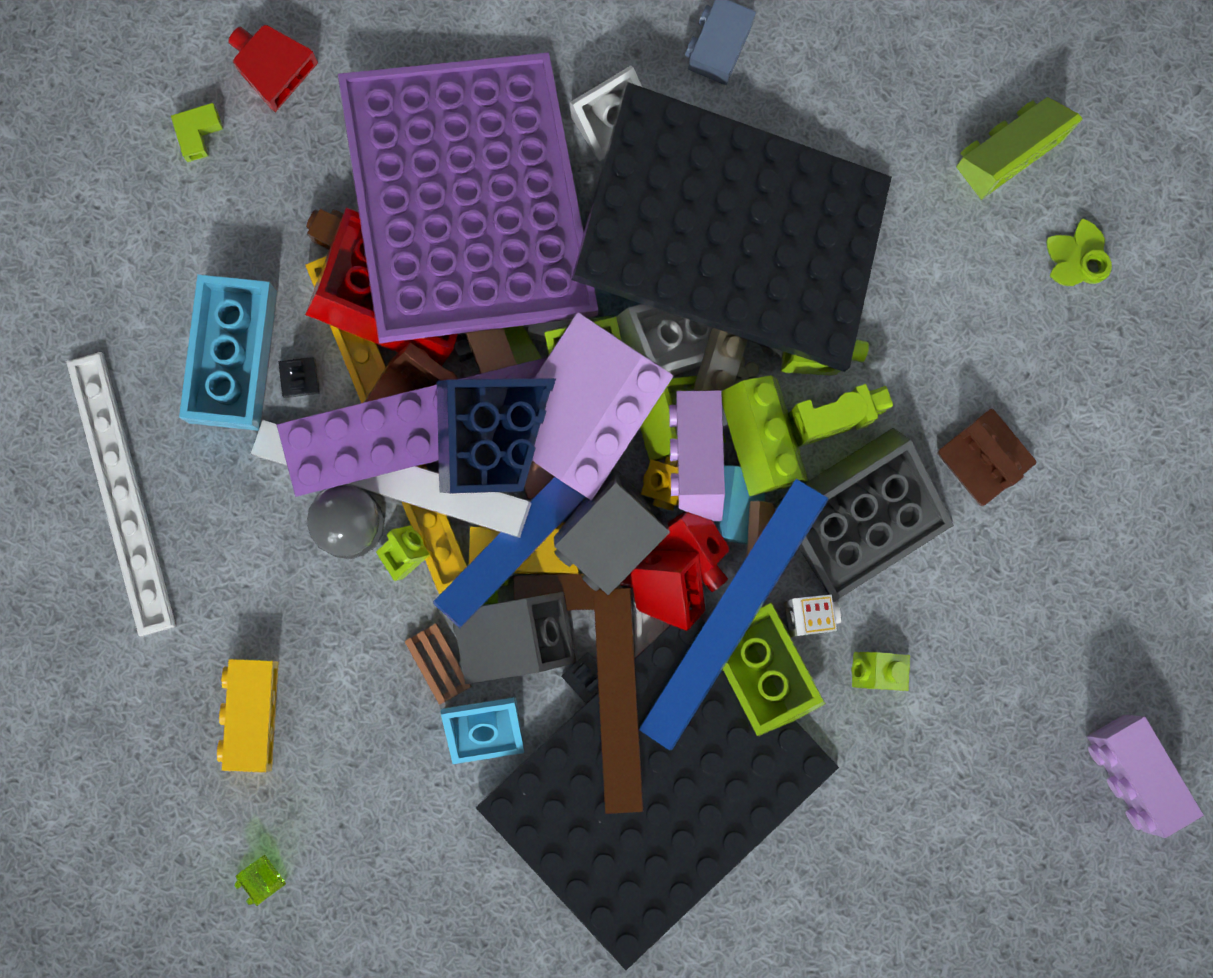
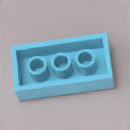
M197 274L179 418L189 424L259 431L277 290L270 282Z

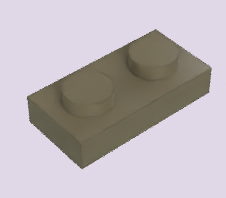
M712 327L693 391H723L733 386L748 339Z

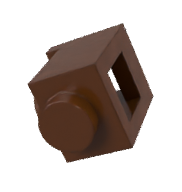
M321 208L319 211L314 210L306 225V228L309 229L307 234L311 241L329 250L343 213L332 209L331 213Z

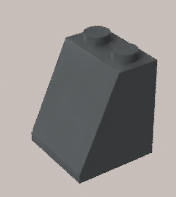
M613 467L594 498L590 500L586 497L554 536V547L556 550L554 552L567 566L570 567L574 564L583 572L581 575L582 579L592 589L597 591L601 588L609 595L670 533L665 514L658 507L654 506L645 495H641V492Z
M564 592L481 606L461 628L453 624L460 652V668L464 675L465 684L539 673L576 663Z

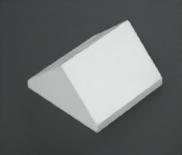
M632 66L627 67L570 102L571 118L599 161L605 158L625 85L627 82L641 86Z

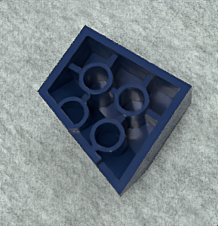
M556 378L437 381L439 493L523 491L536 449L534 446L540 425L544 422L547 412L545 410L550 391H553Z

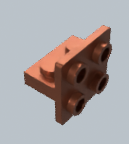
M994 409L986 411L937 452L939 457L980 506H985L1002 491L1014 486L1025 477L1023 474L1036 465L1035 458Z

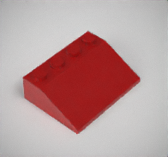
M346 207L305 315L396 352L401 351L411 342L416 347L426 351L430 358L442 366L453 351L458 334L379 343L359 212Z

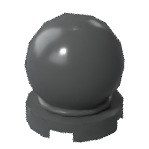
M344 484L325 489L315 497L308 509L307 527L310 537L318 548L337 558L355 559L364 556L376 548L383 536L385 520L381 507L371 495L357 486Z

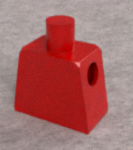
M268 25L261 26L254 36L240 26L232 32L228 43L239 51L233 60L238 72L275 113L318 64L315 54L311 49Z
M683 511L667 522L670 533L654 549L699 553L702 582L707 588L714 592L725 584L728 578L718 567L717 563L729 552V546L714 522L687 511Z
M653 549L620 583L621 586L633 588L636 608L640 612L686 631L706 611L699 553Z

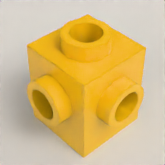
M667 456L665 463L650 460L649 467L644 474V485L641 495L654 498V506L674 511L675 505L679 506L678 496H671V473H678V461H670V457Z

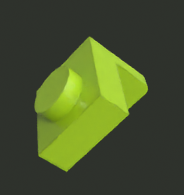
M412 526L391 529L386 534L389 540L376 551L394 581L404 579L430 556L423 544L422 537Z
M855 651L851 668L852 687L909 691L910 655Z

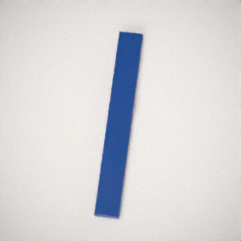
M795 479L639 729L641 732L668 750L674 748L829 500L826 496Z

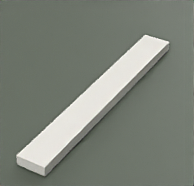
M97 352L66 361L138 635L143 637L176 627L175 619L104 353Z
M262 420L251 454L287 466L277 425ZM415 466L348 483V485H354L360 489L518 538L521 537L531 506V502L500 492L439 493V474Z

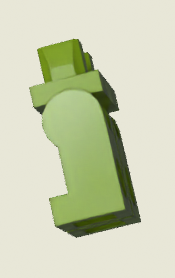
M867 384L855 387L851 392L841 395L835 402L815 409L811 399L798 403L788 415L800 448L847 432L854 426L856 430L866 428L878 419V415L884 414L887 409L892 408L893 402L887 386L869 391Z

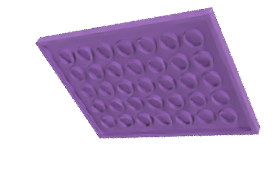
M549 53L338 74L379 343L570 320L574 318L577 312L585 317L598 315L599 310L594 287L571 280L584 232Z

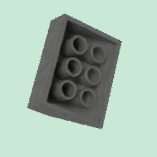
M892 428L805 483L826 496L829 500L800 544L799 550L828 595H832V601L835 602L954 525L912 441L895 428ZM783 498L773 503L775 509L778 508Z

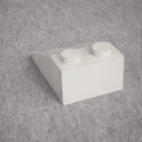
M644 304L629 307L616 316L621 341L669 371L673 376L701 366L712 327Z

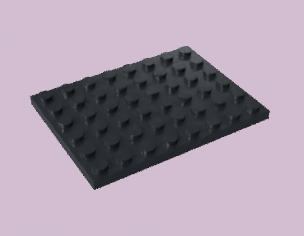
M627 82L622 93L571 280L845 372L850 368L892 176Z
M701 617L688 631L670 624L635 657L639 729L705 625ZM723 669L672 750H668L639 730L643 812L605 814L599 692L476 806V809L625 970L631 967L839 768L796 720L757 736Z

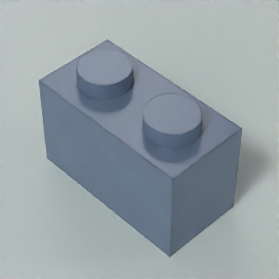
M715 0L712 7L706 5L699 21V25L703 26L699 38L695 36L691 38L685 56L690 58L688 70L727 85L753 26L756 11L729 0Z

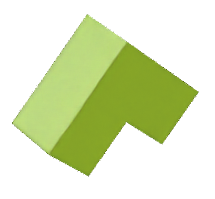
M214 103L171 115L180 149L187 163L207 157L208 152L203 135L223 130L220 116Z

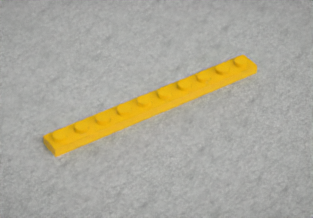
M327 256L305 264L314 288ZM330 325L361 403H364L386 368L379 348L374 342ZM426 464L415 466L428 470ZM402 502L411 526L422 537L423 544L430 554L425 561L437 591L441 594L467 567L447 515Z

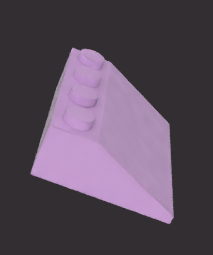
M577 312L534 378H556L553 391H550L545 408L547 412L544 422L539 428L532 461L560 481L592 500L673 378V375Z

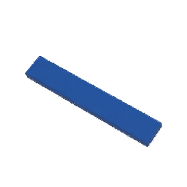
M554 477L531 500V506L521 537L518 538L500 532L433 601V604L456 626L461 628L586 497Z

